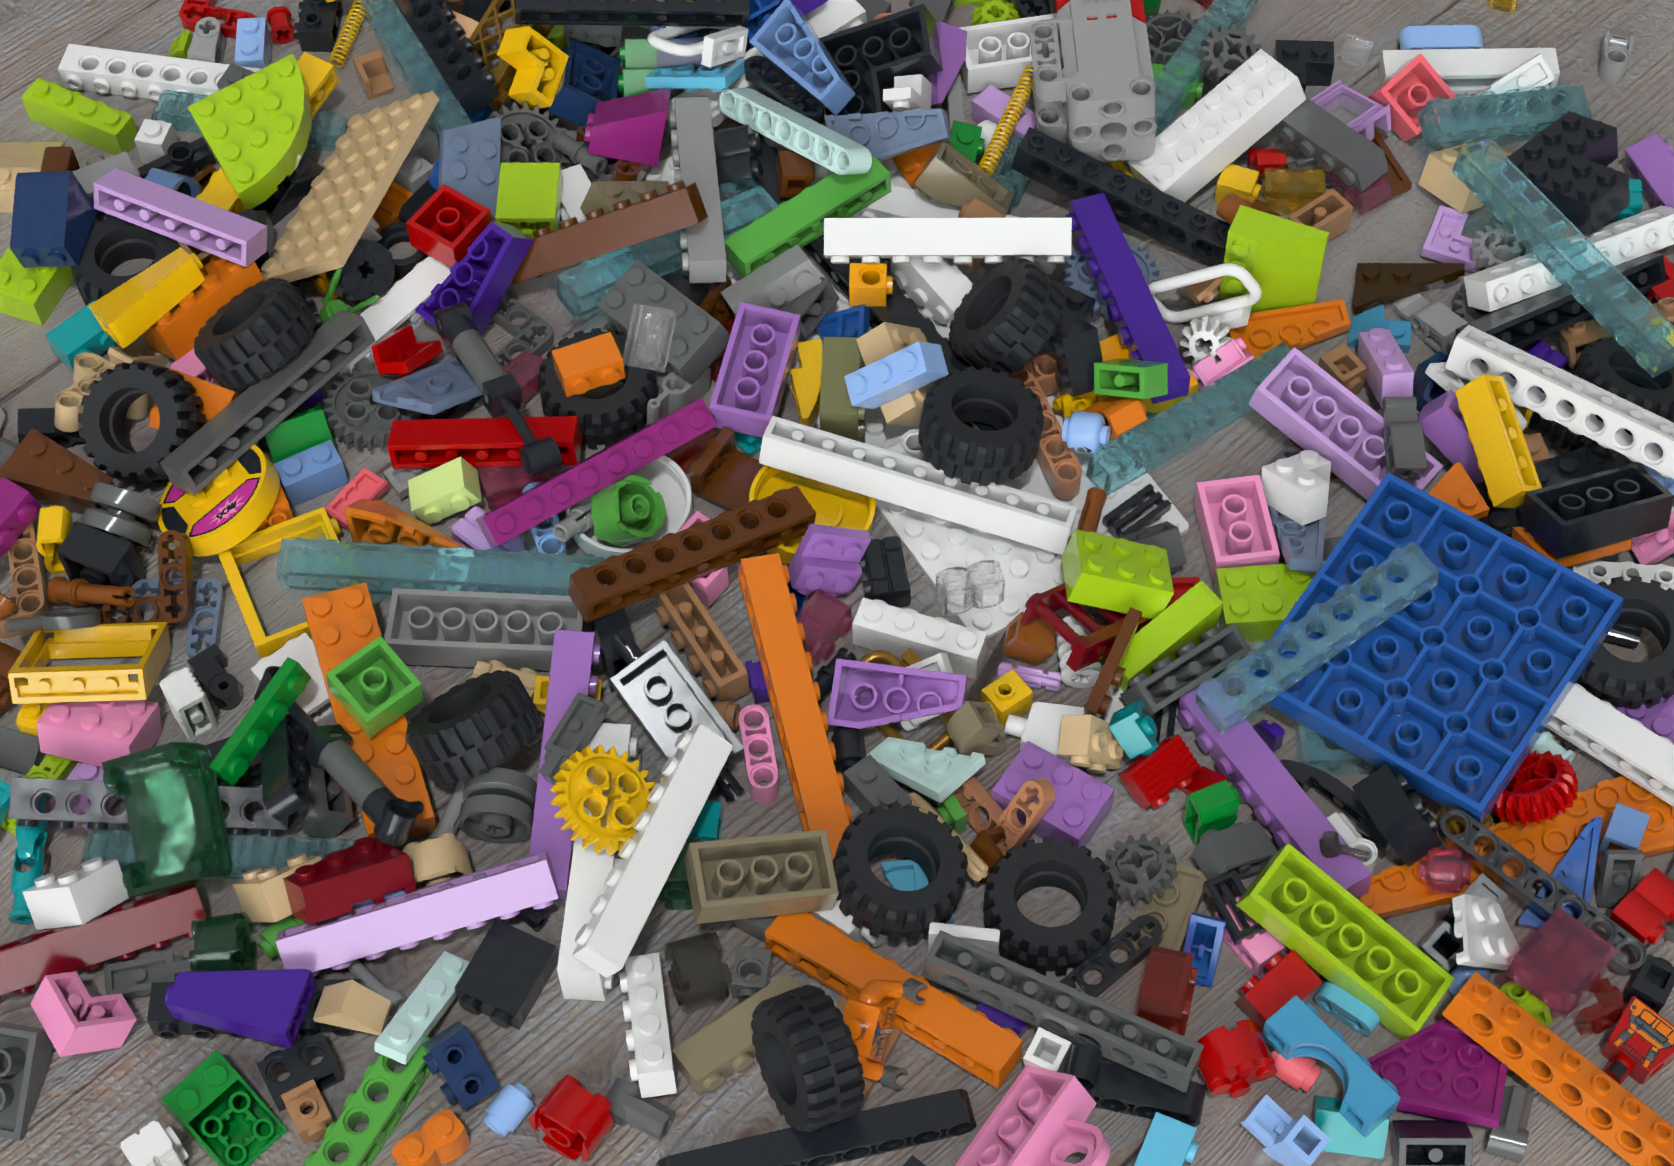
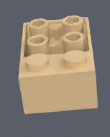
M1487 138L1429 153L1418 184L1461 214L1479 209L1495 197L1493 168L1512 153L1505 152L1497 146L1495 141Z

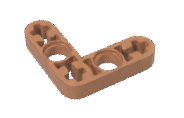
M973 776L953 792L967 814V822L977 833L1000 826L1005 830L1004 835L997 843L1004 856H1006V851L1014 846L1021 849L1023 842L1031 835L1055 799L1053 785L1043 777L1026 781L1004 811ZM1037 796L1039 800L1031 803L1030 801L1034 800ZM981 807H984L989 814L988 823H985L981 818ZM1018 808L1026 816L1025 826L1017 818Z

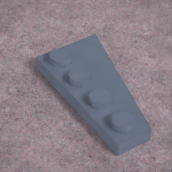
M1268 506L1275 536L1288 569L1297 570L1305 574L1318 572L1323 564L1326 517L1302 526Z

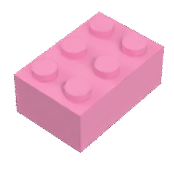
M1260 475L1197 482L1194 508L1212 582L1214 583L1216 568L1278 564L1280 552Z
M147 700L51 703L36 723L41 753L129 775L134 774L162 733L159 703Z

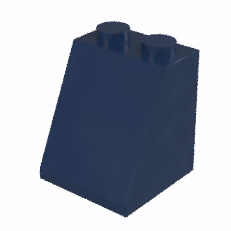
M72 171L17 173L10 249L24 268L77 266L98 210L94 209L93 202Z

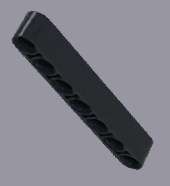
M1452 809L1443 814L1438 830L1440 839L1478 869L1617 972L1629 975L1635 973L1644 964L1647 958L1645 946L1622 927L1466 812L1460 809ZM1456 820L1463 825L1464 832L1459 835H1453L1446 830L1445 824L1448 821ZM1479 841L1487 842L1492 848V854L1488 856L1477 854L1474 844ZM1508 862L1517 864L1520 867L1521 875L1515 878L1507 876L1502 869L1503 865ZM1537 883L1543 884L1549 889L1550 896L1546 899H1539L1533 895L1531 887ZM1564 905L1575 907L1579 914L1578 919L1574 921L1565 919L1560 912L1561 907ZM1595 926L1603 928L1607 932L1608 940L1603 943L1594 941L1590 935V928ZM1629 948L1636 953L1637 962L1632 965L1624 963L1619 956L1620 949Z

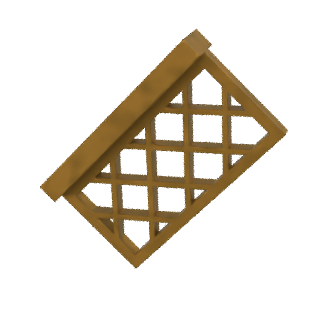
M493 0L469 38L475 45L476 50L482 48L483 56L481 57L487 64L485 68L497 80L494 85L500 95L488 104L496 112L511 98L508 94L517 70L503 59H501L496 68L492 69L490 61L499 58L497 55L499 49L488 53L487 45L498 40L501 45L507 29L530 26L547 39L554 25L514 24L503 29V20L513 16L515 19L514 0H509L511 1L512 8L500 13L499 9L505 0ZM496 24L498 32L485 37L487 28ZM444 80L442 84L445 88L450 89Z

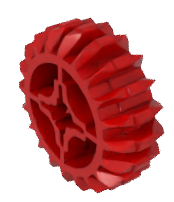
M1535 750L1532 754L1527 755L1491 809L1493 816H1498L1501 822L1509 821L1512 826L1519 822H1522L1526 827L1532 822H1537L1539 825L1541 821L1546 819L1553 821V816L1564 815L1565 808L1573 807V800L1578 798L1577 775L1574 773L1569 760H1563L1561 754L1552 755L1550 751L1540 754Z

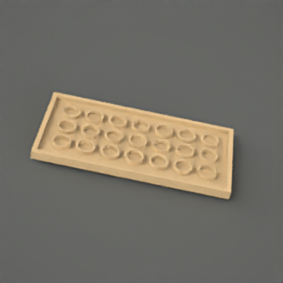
M433 91L421 95L415 94L403 101L397 100L383 108L376 107L362 115L356 114L348 121V128L336 141L335 150L323 163L325 169L312 181L311 190L300 201V208L296 215L287 223V230L283 237L275 243L273 247L274 252L270 259L261 266V274L265 281L269 278H281L288 282H293L344 267L440 99Z

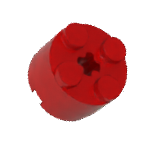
M1236 1021L1238 1028L1229 1031L1226 1030L1225 1025L1221 1026L1197 1041L1204 1045L1198 1067L1212 1095L1229 1093L1231 1098L1241 1097L1251 1090L1250 1085L1259 1080L1269 1079L1278 1072L1272 1054L1255 1021Z
M565 1075L562 1080L557 1081L529 1116V1121L534 1131L538 1127L541 1128L546 1134L542 1140L554 1151L574 1161L579 1156H582V1161H586L613 1126V1119L609 1112L612 1105L603 1095L599 1093L593 1095L584 1089L576 1078Z

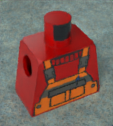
M1633 996L1601 1052L1610 1061L1603 1072L1620 1085L1628 1076L1639 1084L1646 1083L1674 1061V1026L1637 997Z

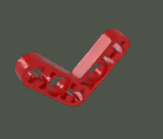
M184 0L179 11L183 28L191 32L195 31L196 23L202 18L226 19L223 24H220V33L224 37L236 39L237 19L256 18L254 14L249 12L215 7L217 0Z

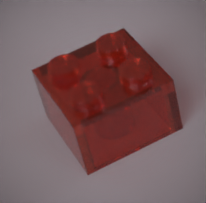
M1152 945L1137 1013L1138 1017L1185 1036L1198 973L1197 968L1191 967L1194 954Z

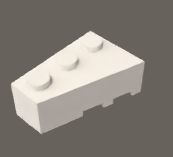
M941 258L940 264H925L923 259H911L909 264H894L892 259H890V276H893L899 288L904 289L910 294L919 306H924L933 313L938 322L945 323L950 327V323L955 317L954 312L956 308L961 305L964 295L968 294L972 289L973 283L956 264L950 267L943 258Z

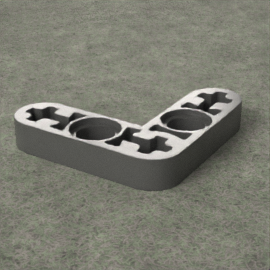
M505 292L499 305L502 303L503 309L498 306L491 320L515 338L497 352L495 357L506 374L512 373L516 379L552 347L554 336L549 323ZM518 316L526 318V321L521 325L510 323L513 318ZM520 350L527 353L522 359L511 358V354L515 351Z

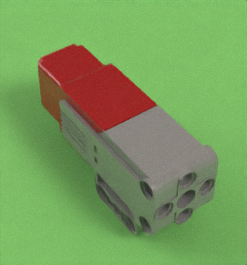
M1054 0V19L1037 21L1030 28L1033 97L1037 131L1064 144H1068V146L1101 162L1149 158L1155 152L1157 125L1155 117V83L1143 0Z

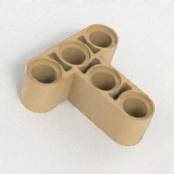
M86 352L75 356L73 385L61 391L55 397L54 425L57 429L63 432H75L82 429V423L78 422V413H83L84 405H81L83 396H89L91 390L88 387L93 380L100 381V374L106 369L114 370L115 364L94 353ZM145 394L136 399L129 407L126 418L136 420L146 417L149 412L150 395Z

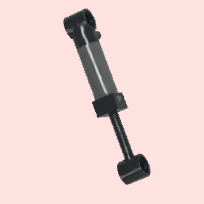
M462 301L434 311V322L439 335L443 340L448 339L455 350L456 360L463 363L483 395V404L492 419L506 414L525 443L524 446L520 447L519 453L527 474L532 477L560 467L562 465V457L558 445L551 436L540 440L533 434L519 412V409H521V387L512 373L506 374L475 326L468 305Z
M270 666L265 669L254 696L255 702L280 668L279 666ZM294 701L287 712L309 736L302 755L314 768L323 767L375 824L374 834L380 841L392 846L404 845L418 814L423 812L424 806L422 802H408L397 798L351 748L350 743L353 738L340 724L318 726L299 704Z

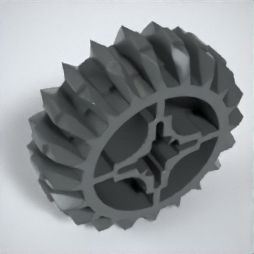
M1168 9L1164 14L1156 11L1153 17L1146 15L1152 63L1190 69L1200 67V62L1204 57L1198 56V52L1202 47L1200 44L1207 34L1205 26L1199 24V19L1191 20L1190 13L1183 16L1180 15L1179 10L1176 13H1170Z

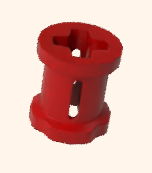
M284 6L273 7L267 12V22L272 27L270 31L271 39L278 44H286L294 39V27L290 23L291 11Z

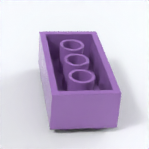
M740 302L709 405V411L717 428L722 429L725 426L735 432L763 438L771 417H777L800 337L801 315Z

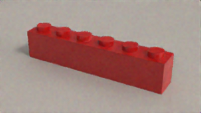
M578 416L523 417L537 439L541 440L551 436L555 440L562 457V465H575L579 462L583 438ZM509 418L393 420L387 449L393 469L436 468L460 456L473 467L523 466L519 449L525 443Z

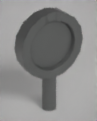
M95 607L50 609L39 612L38 616L5 620V629L8 633L39 628L66 630L91 627L102 623L101 609H96Z

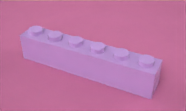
M114 168L93 183L94 209L244 267H248L267 252V225Z

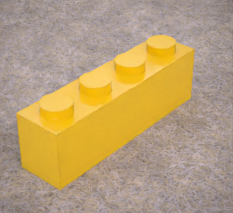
M1482 374L1455 391L1458 408L1463 415L1468 430V438L1473 444L1478 459V467L1483 474L1488 489L1489 499L1494 507L1514 509L1524 503L1526 492L1542 487L1504 377Z

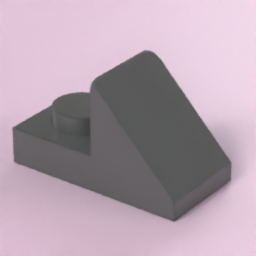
M1604 850L1597 853V861L1601 871L1596 895L1598 907H1616L1636 888L1644 855L1642 850Z

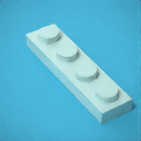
M444 951L377 1038L374 1051L406 1065L457 997L454 988L468 966L469 961Z

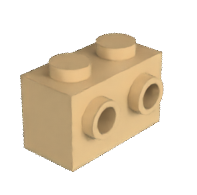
M1062 715L1058 755L1069 759L1071 765L1086 767V771L1090 773L1105 774L1107 769H1120V760L1124 754V749L1108 728L1109 722L1093 715Z

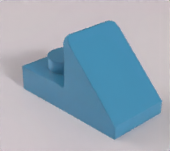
M1379 305L1350 318L1351 326L1348 331L1347 346L1358 348L1359 332H1367L1373 328H1383L1391 331L1403 353H1409L1412 322L1383 319L1384 305Z

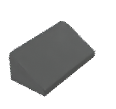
M0 726V768L26 775L33 765L39 766L45 756V753L40 751L39 738Z

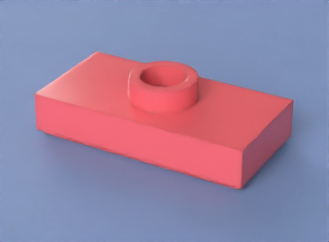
M364 467L325 507L329 519L335 518L340 526L349 531L344 514L346 506L360 499L379 500L390 488L388 481Z

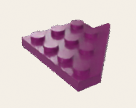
M1447 1018L1435 1022L1367 1059L1371 1064V1069L1381 1079L1389 1080L1397 1089L1398 1095L1401 1097L1396 1108L1397 1110L1498 1129L1507 1066Z

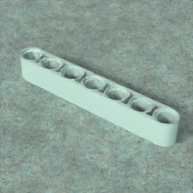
M724 89L719 95L718 104L724 115L743 125H749L752 130L839 175L864 174L871 168V153L865 146L753 89Z

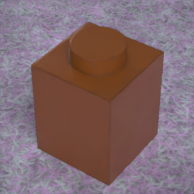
M1021 612L1007 624L1002 652L1037 666L1046 657H1051L1057 645L1056 639H1054L1055 630L1042 619H1037L1024 625L1021 622L1024 612Z

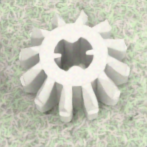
M1205 315L1201 323L1194 318L1190 322L1191 327H1184L1182 334L1185 338H1182L1179 343L1180 346L1187 348L1183 352V357L1186 358L1191 355L1194 357L1192 365L1209 354L1216 363L1221 360L1215 350L1232 338L1226 337L1230 330L1228 326L1221 329L1218 327L1221 322L1220 318H1216L1213 324H1211L1208 315ZM1202 338L1205 341L1210 339L1212 343L1211 345L1208 343L1202 344L1200 341Z

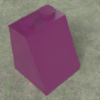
M660 89L597 103L595 113L589 112L584 142L589 143L588 154L657 167L671 90Z

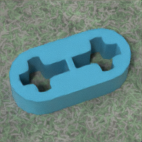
M1325 982L1314 996L1316 1004L1322 1010L1361 1035L1370 1036L1380 1023L1379 1015L1371 1007L1333 983Z

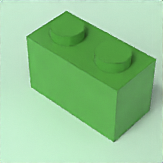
M1119 358L1095 362L1094 394L1138 399L1167 395L1168 363Z

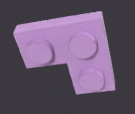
M1440 205L1422 248L1421 256L1443 263H1465L1466 270L1479 272L1481 268H1476L1477 260H1471L1470 258L1472 254L1470 248L1473 239L1461 236L1469 213L1461 214L1455 209Z

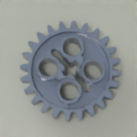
M1139 243L1132 247L1129 246L1147 285L1159 281L1160 268L1155 267V258H1149V250L1139 252ZM1071 251V258L1065 260V268L1062 273L1063 284L1096 299L1093 319L1103 314L1105 321L1108 322L1107 303L1105 299L1101 300L1098 296L1097 282L1095 277H1090L1088 274L1084 254L1080 255L1079 252Z

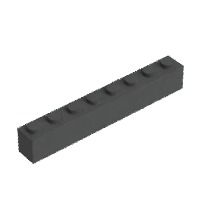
M1207 66L1202 67L1204 74L1203 82L1210 90L1223 81L1221 79L1219 83H1215L1216 76L1214 74L1206 76L1205 74L1209 68ZM1308 98L1271 129L1278 133L1286 143L1294 144L1306 157L1314 158L1326 171L1334 172L1340 176L1346 185H1352L1361 192L1388 171L1383 149Z
M344 310L337 312L308 337L307 343L301 346L299 352L286 361L285 365L276 369L267 378L264 377L258 383L251 385L161 461L160 465L174 487L196 495L371 345L375 338L363 316Z

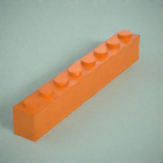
M812 912L778 915L765 931L766 949L772 950V954L847 999L860 992L867 982L874 979L901 981L903 984L907 979L914 978L926 984L928 988H920L916 994L926 999L923 1004H916L903 996L900 998L893 1026L995 1088H1000L1020 1061L1023 1040L1013 1030L996 1025L981 1011L969 1009L961 1004L952 994L942 993L935 989L923 977L919 975L913 976L903 970L896 961L890 958H883L874 953L864 942L852 940L844 935L838 927L832 924L827 925L815 918Z

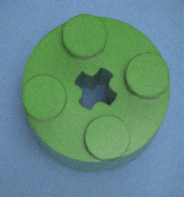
M632 475L594 493L592 496L591 515L596 537L614 546L626 547L656 534L658 528L662 527L665 522L666 508L660 492L656 493L650 486L653 483L645 477Z

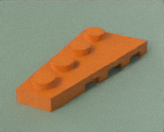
M1344 299L1253 312L1250 313L1248 325L1230 329L1227 336L1234 340L1240 337L1246 345L1242 352L1247 349L1254 356L1246 368L1249 369L1286 355L1294 347L1299 350L1349 331L1351 320Z

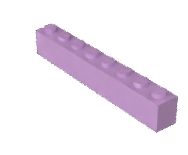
M544 851L420 888L412 893L390 897L377 904L370 903L354 908L352 912L311 925L304 923L280 930L276 937V944L285 969L311 970L314 977L318 975L319 970L332 967V970L343 969L350 966L353 960L365 957L366 960L379 958L386 954V950L399 947L400 950L415 947L420 943L419 940L429 937H433L434 940L443 939L453 934V930L465 926L468 930L476 929L487 923L486 920L495 917L509 919L518 915L520 910L533 906V909L548 907L553 904V900L558 899V888L547 852Z

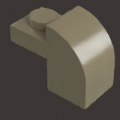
M968 700L953 714L947 723V733L961 755L970 756L972 752L984 755L1000 756L1008 748L1000 735L1004 728L989 703Z

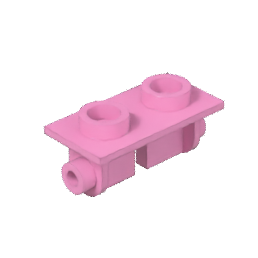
M1240 337L1236 340L1230 339L1215 350L1221 359L1217 363L1209 354L1192 365L1193 369L1190 372L1197 381L1200 379L1198 383L1202 393L1206 390L1212 391L1218 388L1224 382L1223 379L1232 372L1237 374L1249 366V361L1254 356L1247 349L1242 352L1246 345Z

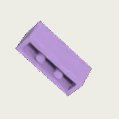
M1373 328L1367 332H1359L1358 358L1367 367L1365 379L1381 408L1384 397H1413L1414 371L1389 329Z

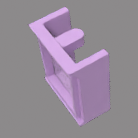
M1340 79L1310 99L1370 141L1374 138V125L1386 132L1391 130L1390 103L1383 106L1343 85Z

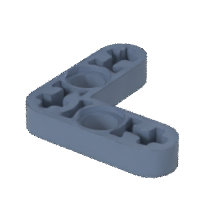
M169 578V581L173 586H177L183 578ZM193 578L194 614L189 620L186 651L190 659L197 655V651L201 649V638H204L207 648L213 644H216L219 648L226 597L221 583L216 579ZM141 579L135 582L132 588H134L136 594H130L131 597L145 596L147 591H151L147 596L160 595L159 579ZM209 591H214L215 593H212L210 596L211 606H207L205 596L209 594ZM148 602L142 606L141 611H154V607ZM177 603V606L172 607V611H183V605ZM210 616L214 618V622L208 627L203 628L197 625L198 621L203 617Z

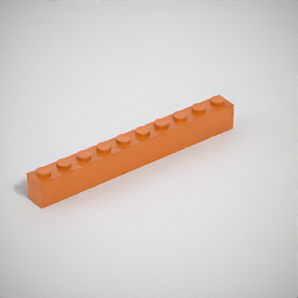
M779 553L744 558L740 561L737 574L802 830L805 832L826 829L833 861L843 832L850 825L849 823H852V811L849 803H844L841 792H844V781L841 772L836 773L835 746L832 741L828 742L825 732L828 731L827 716L825 711L820 712L818 701H820L819 685L817 681L812 682L810 671L813 669L812 658L809 651H804L802 643L805 641L803 624L801 622L797 623L794 613L797 612L796 597L794 593H789L787 583L790 581L789 570L786 564L781 563Z

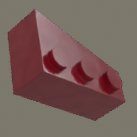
M374 837L360 838L355 841L354 845L342 851L330 852L325 856V859L312 865H303L297 868L295 873L283 878L292 915L310 925L352 912L353 904L372 899L373 903L377 904L385 901L384 894L404 889L406 894L417 891L408 854Z

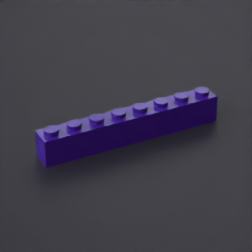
M1104 192L1070 201L1069 214L1065 218H1072V232L1076 236L1077 250L1080 255L1084 254L1086 258L1088 274L1090 277H1095L1098 296L1101 300L1105 299L1107 303L1109 320L1111 323H1116L1119 341L1122 346L1127 347L1129 359L1168 363V394L1150 398L1152 403L1156 404L1188 395L1190 374Z

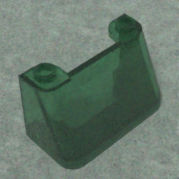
M170 742L102 762L105 787L114 795L124 796L136 862L128 864L123 873V884L127 890L128 897H139L227 877L232 872L233 862L215 772L209 767L212 763V758L204 744Z

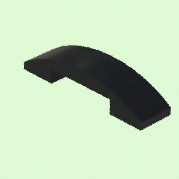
M1280 760L1305 793L1310 788L1319 793L1358 824L1356 831L1363 838L1375 844L1380 859L1386 856L1388 841L1380 833L1354 791L1337 778L1318 768L1292 760Z

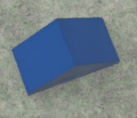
M1194 912L1191 913L1177 979L1212 987L1224 941L1226 920Z

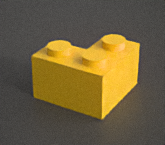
M530 26L507 29L497 55L517 70L508 96L522 106L526 102L529 110L534 109L536 105L539 108L551 107L569 56Z

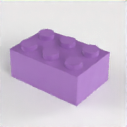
M1027 741L992 789V798L1004 811L1026 781L1039 777L1046 778L1054 787L1055 799L1032 833L1042 839L1043 837H1053V842L1062 843L1063 839L1073 841V847L1077 849L1081 846L1085 847L1112 809L1115 789L1034 743ZM1036 796L1035 799H1034V800H1031L1030 802L1032 803V802L1037 801V800H1039V799H1038V797ZM1018 808L1017 818L1025 826L1026 816Z

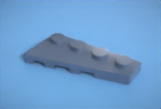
M941 108L904 110V112L887 111L871 114L824 115L827 128L865 146L879 161L951 139L945 111Z

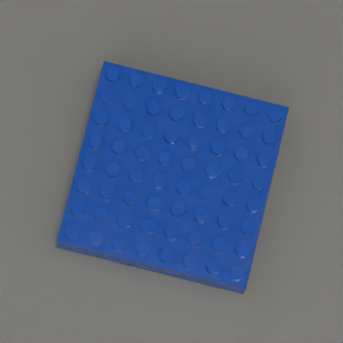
M1388 472L1245 674V688L1247 693L1373 766L1380 768L1387 764L1394 774L1401 771L1413 789L1449 810L1460 809L1482 824L1619 618L1624 598Z

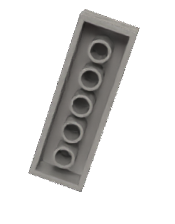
M393 588L384 640L404 664L475 667L477 661L489 663L491 660H496L504 663L507 668L520 669L525 667L532 670L550 671L555 629L588 632L589 622H585L570 596Z

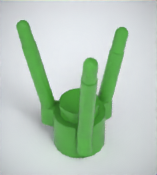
M338 268L333 275L326 296L322 299L324 307L321 309L319 316L324 324L340 310L355 314L378 301L380 296L375 295L352 308H348L341 300H333L332 297L342 272V268Z

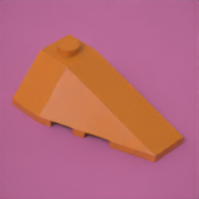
M360 499L345 508L344 514L354 547L441 565L447 554H450L475 565L471 549L382 500Z

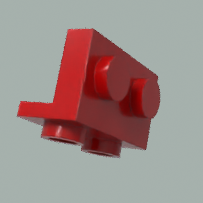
M411 325L403 326L371 346L378 374H397L399 378L415 373L417 367L432 363V358L443 352L440 340L416 341Z

